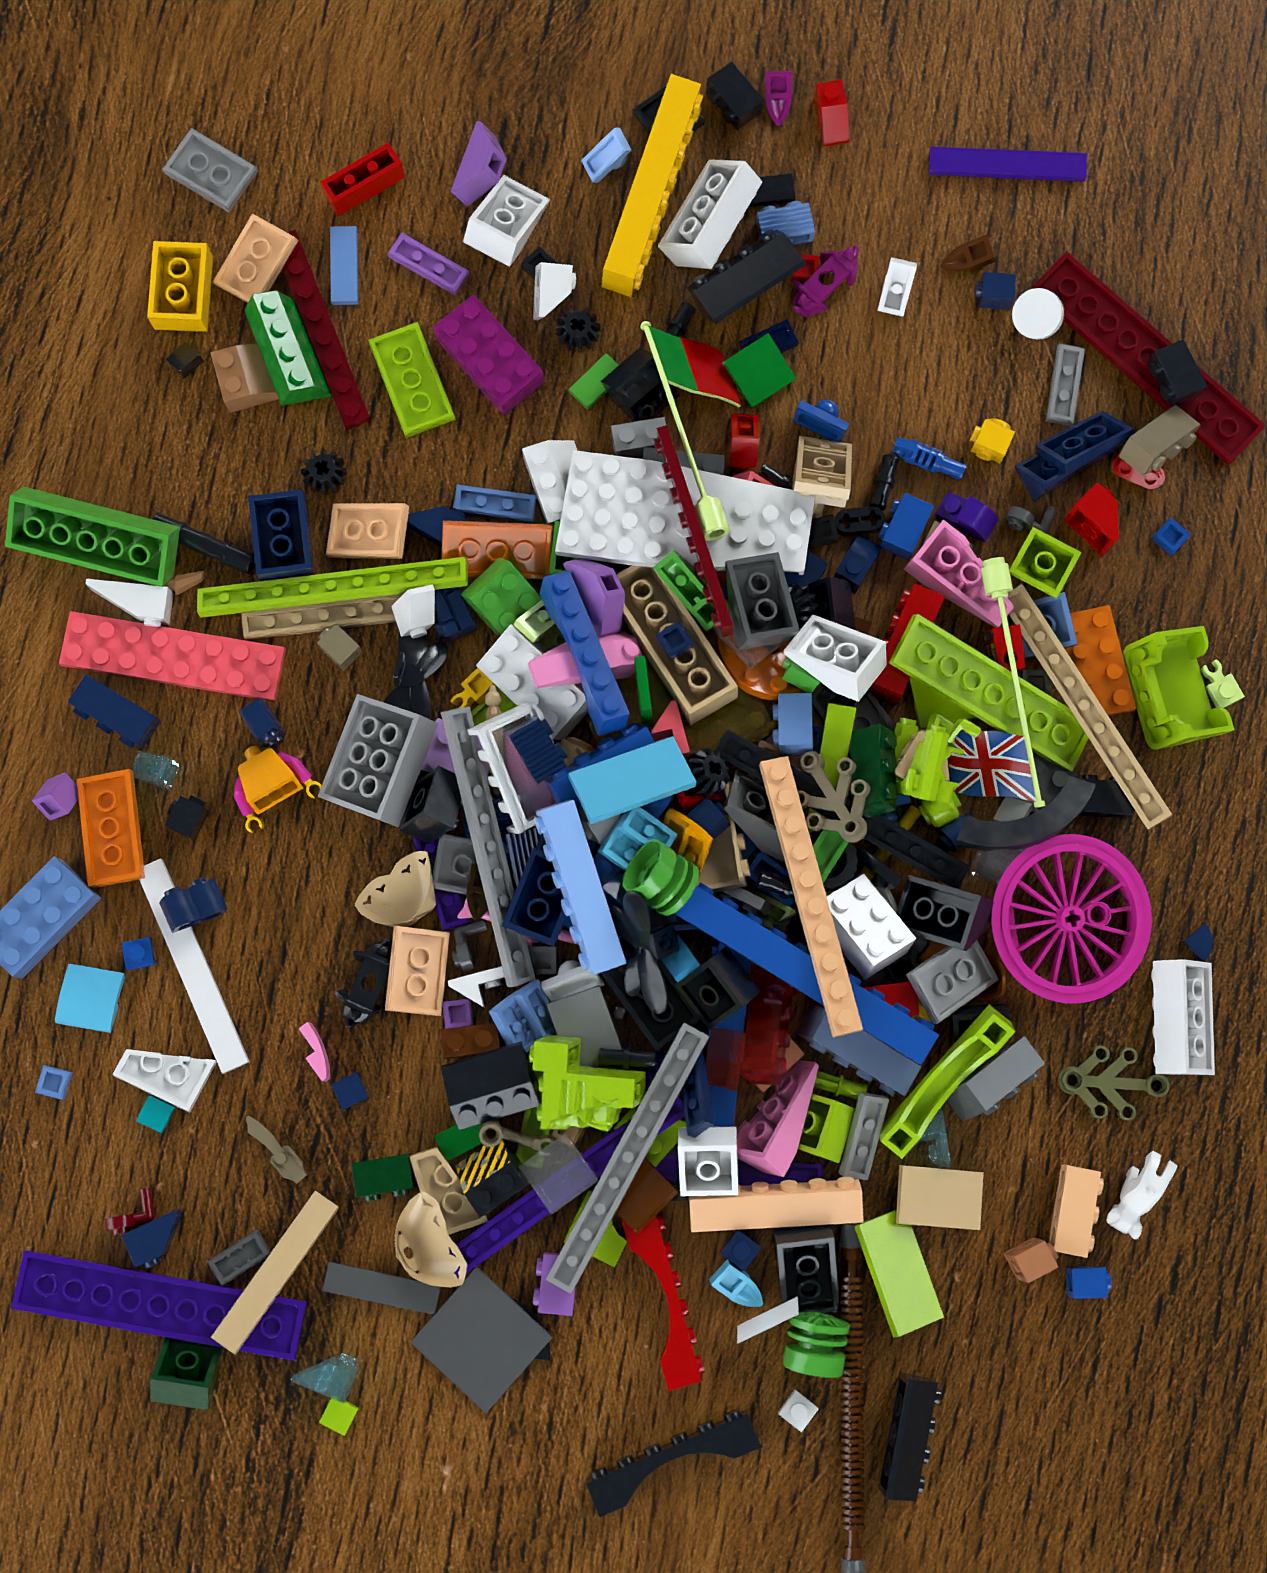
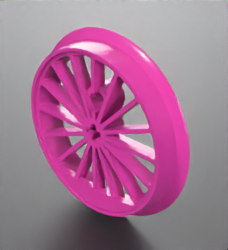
M1057 835L1022 851L1009 864L997 885L991 913L992 932L997 951L1013 977L1036 995L1061 1003H1084L1097 1000L1122 986L1140 965L1147 950L1151 934L1152 914L1150 900L1144 882L1135 867L1121 852L1111 845L1084 835ZM1060 852H1073L1076 854L1067 896ZM1049 855H1052L1059 898L1037 863ZM1087 856L1096 861L1098 866L1075 898L1083 857ZM1030 867L1034 870L1052 903L1020 880ZM1106 869L1115 879V883L1080 905L1102 871ZM1018 885L1052 912L1013 903L1012 895L1016 886ZM1120 888L1125 906L1110 909L1106 903L1098 901ZM1094 907L1098 908L1099 911L1097 912L1100 915L1096 922L1090 916L1091 910ZM1013 908L1049 916L1051 919L1015 925ZM1127 912L1126 931L1105 926L1111 919V913ZM1071 915L1072 920L1066 922L1065 917ZM1052 923L1019 945L1016 929ZM1083 925L1124 935V941L1119 953L1117 954L1084 929ZM1052 932L1028 967L1022 960L1021 951ZM1079 933L1113 958V962L1103 972L1100 970ZM1057 939L1049 981L1034 972ZM1066 940L1072 985L1062 986L1056 984ZM1074 940L1095 974L1094 978L1080 983Z

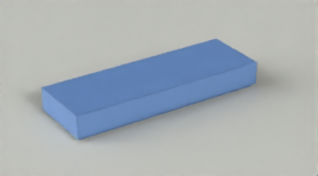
M357 226L330 227L332 305H359Z
M457 485L453 508L460 510L465 515L533 524L537 495Z

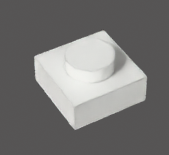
M794 1390L778 1411V1414L802 1432L819 1408L797 1390Z

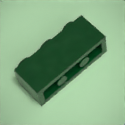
M880 723L853 731L851 735L852 761L856 764V771L852 774V783L855 780L861 779L870 786V793L866 797L862 815L869 818L896 810L898 791L895 774L897 767L895 761V747L897 746L895 733ZM860 785L857 788L858 793L864 790V785ZM852 793V805H853V801H854V797H855V795H854L853 793Z

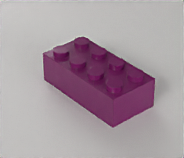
M474 294L433 326L435 340L503 416L544 384V375L540 367Z

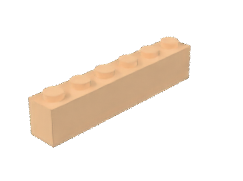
M841 1177L835 1181L815 1178L809 1180V1182L799 1183L794 1180H784L780 1184L755 1182L747 1186H740L738 1184V1195L689 1196L691 1232L863 1223L862 1188L859 1179L852 1177Z

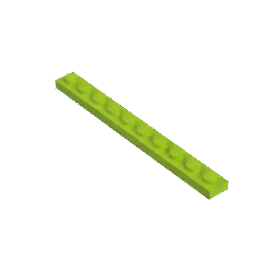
M466 557L200 588L197 593V613L202 618L404 594L407 590L432 584L435 590L468 586Z

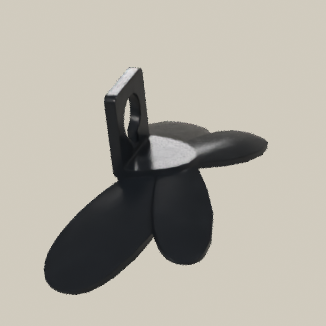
M399 632L400 654L393 675L396 688L387 696L383 703L430 719L431 701L424 680L442 666L447 658L448 646L443 642H437L428 649L425 635L418 638H411V635L401 637Z
M628 891L623 897V910L615 905L609 907L616 931L634 947L625 970V991L629 996L633 997L642 990L650 1010L655 1014H661L666 1010L668 1004V992L665 979L657 961L679 951L674 925H667L650 933V913L645 900L639 893ZM665 933L670 938L668 949H664V947L659 945Z

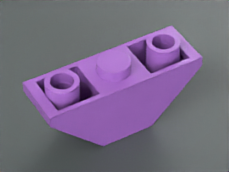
M476 121L451 192L465 205H471L499 182L507 160L496 136L481 121Z
M588 559L565 562L563 565L566 571H570L597 636L601 637L620 632L625 592L614 569Z

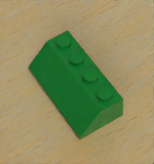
M279 291L252 294L244 311L281 406L330 397L332 395L295 300Z

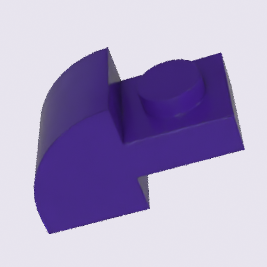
M947 492L935 513L937 519L945 520L947 523L960 528L963 534L983 542L987 541L998 522L996 514L981 501L971 496L965 499L950 492Z

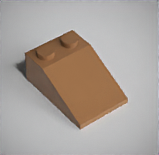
M258 344L235 345L210 352L223 400L230 413L279 399Z

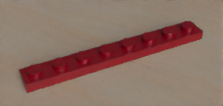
M295 229L287 233L297 238L298 242L282 269L344 427L348 430L371 420Z
M668 426L658 427V438L653 440L657 455L663 454L665 463L661 464L665 479H671L673 487L669 488L673 503H679L681 512L678 513L681 528H687L690 536L686 538L690 554L695 553L698 562L694 563L698 579L703 578L706 587L702 588L706 604L712 603L714 613H711L715 630L720 628L723 637L734 634L733 622Z

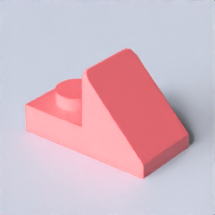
M674 700L669 703L650 734L655 742L673 736L687 761L690 751L677 701Z

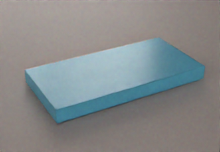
M673 736L569 773V780L590 824L696 787V780Z

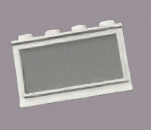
M523 703L467 730L469 735H478L483 749L478 751V756L481 761L489 762L493 775L488 777V781L492 787H499L504 799L498 803V806L503 813H509L513 824L506 827L508 833L521 834L523 831L535 826L536 810L557 804L544 780L538 784L534 781L506 733L534 715L543 720V713L536 706V703Z

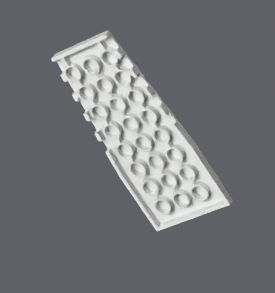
M573 450L555 549L556 555L632 566L654 567L673 550H676L693 567L694 563L698 562L696 554H690L686 538L690 536L687 528H681L678 513L681 512L679 503L674 504L669 488H672L673 484L671 479H665L661 465L663 462ZM681 466L693 505L695 506L701 495L691 468ZM698 470L706 495L720 499L730 528V532L725 537L714 541H706L715 571H726L725 562L728 560L779 552L784 572L804 574L815 495L805 496L791 489Z

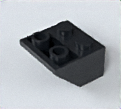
M641 347L600 381L612 401L632 422L653 419L670 405L653 354ZM669 384L673 399L675 400L680 394L675 386Z

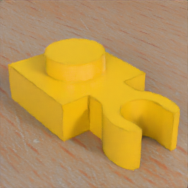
M477 668L461 683L465 690L453 696L450 702L457 707L463 701L459 708L468 706L471 708L474 701L481 705L485 701V696L489 692L490 686L495 684Z

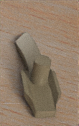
M251 1116L246 1117L248 1134L259 1140L274 1154L271 1156L270 1162L281 1176L294 1181L296 1184L305 1178L307 1174L304 1170L303 1162L292 1148L286 1145L281 1147L274 1135L265 1126Z

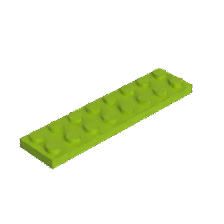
M914 614L889 664L998 731L1024 736L1012 672L921 615ZM1018 676L1032 751L1047 761L1072 772L1084 749L1088 736L1069 707Z

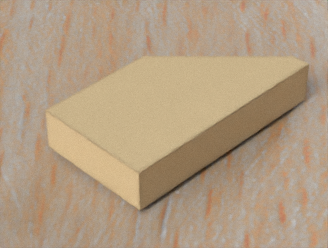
M924 731L913 734L898 756V766L895 769V774L902 779L905 778L908 768L910 769L919 741H924Z

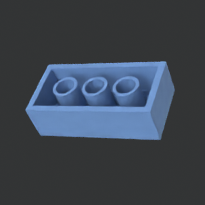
M54 856L0 910V965L12 977L23 979L102 897L92 888L88 887V884L63 860Z

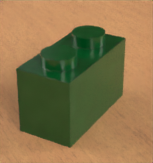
M411 1153L351 1163L356 1198L364 1197V1202L380 1200L381 1193L392 1192V1197L408 1195L409 1189L416 1187L413 1167L409 1157Z

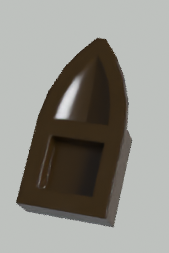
M471 863L466 890L467 904L474 921H478L488 911V906L478 865Z

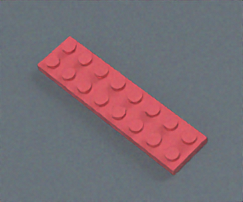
M70 611L59 664L64 667L276 702L286 649L281 646L162 626H145L144 623Z

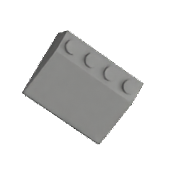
M357 694L318 797L399 827L438 723L419 714Z

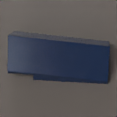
M1101 411L1036 444L1037 454L1015 465V470L1035 502L1122 448L1129 437L1134 434V429L1106 412Z
M541 834L536 848H532L502 927L534 941L555 946L567 916L561 905V900L564 897L561 888L557 889L554 884L552 873L555 872L552 861L549 862L545 856L543 845H546L544 835ZM588 840L591 855H593L597 842Z

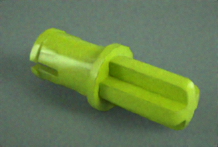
M821 1071L817 1072L814 1087L835 1093L834 1096L836 1097L842 1095L858 1100L859 1092L866 1093L867 1091L866 1084L844 1079V1075L837 1077Z

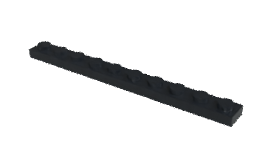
M728 728L715 751L719 750L720 758H726V761L761 781H763L759 767L760 762L779 758ZM790 764L797 791H804L810 796L826 798L813 776ZM805 796L800 797V802L803 803ZM847 796L845 805L849 812H851L852 798ZM811 808L831 820H840L835 811ZM880 814L869 818L862 815V818L867 823V833L864 839L949 887L956 889L960 887L971 868L969 864ZM855 823L851 824L848 830L853 832L856 828Z

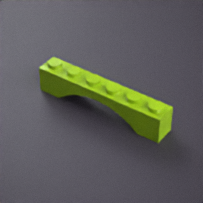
M988 1005L884 1122L879 1135L880 1141L903 1159L922 1137L938 1110L954 1090L978 1066L996 1054L1016 1032L1012 1023L991 1005Z

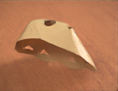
M413 852L398 861L391 874L372 880L360 893L354 906L360 914L375 923L390 927H409L431 912L436 905L428 852ZM426 858L425 865L419 862V859L424 860ZM410 865V873H402V870L407 869V866ZM385 884L384 892L376 890V888H381ZM371 895V904L363 905V902L367 901L368 896Z
M426 1192L418 1193L409 1200L399 1216L395 1231L396 1258L401 1262L407 1273L420 1282L440 1287L460 1286L465 1280L467 1263L457 1245L448 1235L439 1202ZM423 1198L426 1200L427 1203H430L432 1206L423 1205ZM435 1215L437 1217L436 1220L439 1223V1226L435 1222H433ZM406 1247L411 1248L413 1251L411 1259H408L404 1254ZM449 1247L451 1248L452 1253L455 1254V1256L449 1254ZM460 1266V1270H459V1272H458L459 1278H457V1276H456V1274H454V1272H455V1271L458 1269V1267Z

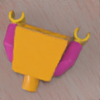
M251 746L244 752L247 761L240 764L237 768L239 777L235 783L234 798L242 815L248 819L245 824L247 831L254 833L251 822L253 820L258 821L260 828L263 829L264 821L260 817H255L253 812L259 815L303 789L302 783L306 785L307 795L315 799L309 792V788L316 785L321 789L322 785L311 780L310 777L312 775L298 758L284 752L276 754L272 748L261 752L258 746Z

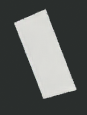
M798 1297L738 1325L737 1344L798 1315Z

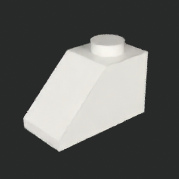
M541 262L536 266L533 320L544 318L575 288L576 274L572 273L573 265Z
M433 584L407 590L391 606L401 637L411 635V638H418L427 634V630L434 624L435 589Z

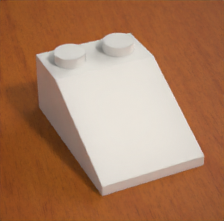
M503 175L469 218L463 242L510 267L522 251L550 199Z
M815 615L810 617L784 649V654L833 692L858 702L887 665L885 641Z

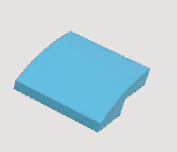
M638 807L624 812L608 833L597 852L626 871L633 856L647 842L660 840L671 847L677 833L644 809Z
M68 964L58 1000L55 1023L111 1033L119 1009L117 1002L125 980L124 973Z

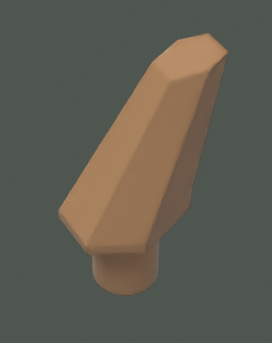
M204 571L176 575L175 580H170L164 586L169 587L171 591H175V594L179 595L201 583L205 573Z

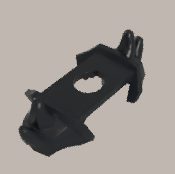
M386 937L381 942H374L366 951H353L355 959L359 963L363 962L350 993L348 990L335 991V995L342 1001V1016L346 1019V1027L348 1029L354 1028L357 1024H365L375 1014L380 1012L381 1007L378 1004L375 1006L389 975L392 948L390 937ZM372 972L376 974L377 987L373 991H365L361 987V980Z

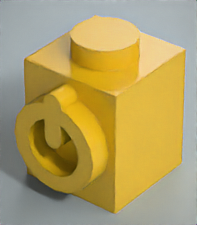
M995 418L985 419L981 427H975L970 441L974 442L971 452L976 453V456L982 460H993L1001 463L1015 431L1011 430L1010 425L1002 420Z

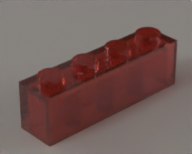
M754 969L753 982L761 992L750 1001L740 1073L748 1084L781 1085L782 1075H785L787 1071L785 1051L790 1046L788 1027L789 1022L793 1021L794 1016L793 1006L791 1005L792 996L796 995L797 989L765 969Z

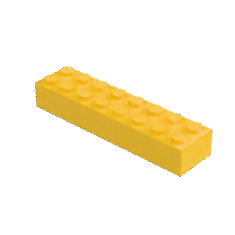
M674 74L670 75L603 268L602 288L632 297L634 289H640L645 266L648 265L651 257L653 242L657 240L661 219L666 214L669 196L673 193L678 170H681L686 147L690 144L695 122L697 123L701 112L704 95L700 94V83Z

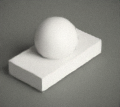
M575 960L565 961L560 965L557 976L541 982L542 990L550 1001L598 985H605L604 978L600 973L596 975L588 973Z

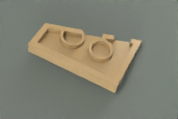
M437 1147L409 1155L420 1192L428 1193L439 1202L448 1235L489 1221L486 1215L481 1218L478 1216L464 1195L459 1177ZM423 1198L424 1205L432 1206L430 1203H427L426 1200ZM435 1215L433 1222H435L439 1226V1223L436 1220L437 1217Z

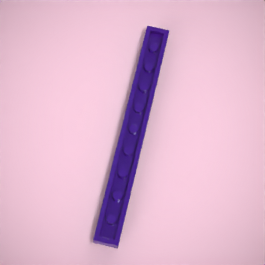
M679 1096L675 1100L657 1136L685 1116L684 1105ZM632 1118L456 1244L467 1263L466 1274L600 1178ZM449 1249V1254L455 1256V1254L452 1253V1250ZM459 1266L458 1269L454 1272V1274H456L457 1278H459L458 1272H459V1270H460V1266Z

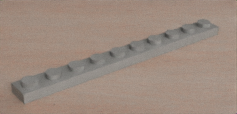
M470 706L441 712L506 985L507 987H514L536 979L526 937L502 927L515 892L484 764L478 756L480 747L477 735H469L467 731L474 727Z
M683 1023L546 1280L570 1294L573 1293L707 1043L708 1035Z

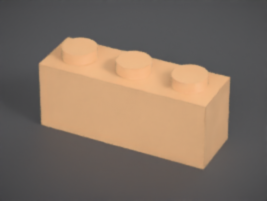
M1061 1165L1049 1242L1056 1252L1088 1258V1252H1092L1095 1241L1094 1235H1091L1093 1223H1097L1099 1217V1207L1096 1206L1097 1195L1102 1194L1104 1185L1103 1178H1100L1101 1172Z

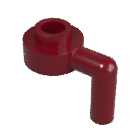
M151 1187L140 1189L141 1213L105 1218L106 1230L112 1229V1235L130 1232L129 1226L153 1221L155 1214Z

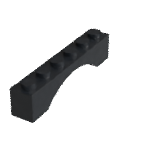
M739 1408L725 1413L723 1415L725 1419L714 1423L713 1420L706 1421L697 1426L698 1431L689 1435H687L686 1431L678 1433L670 1438L671 1442L663 1446H660L659 1443L650 1445L643 1449L644 1454L633 1458L631 1454L617 1460V1466L608 1470L606 1466L591 1471L589 1473L591 1477L586 1479V1485L599 1518L627 1506L634 1491L641 1482L656 1468L673 1459L700 1453L718 1454L736 1459L761 1448L747 1411L740 1412Z

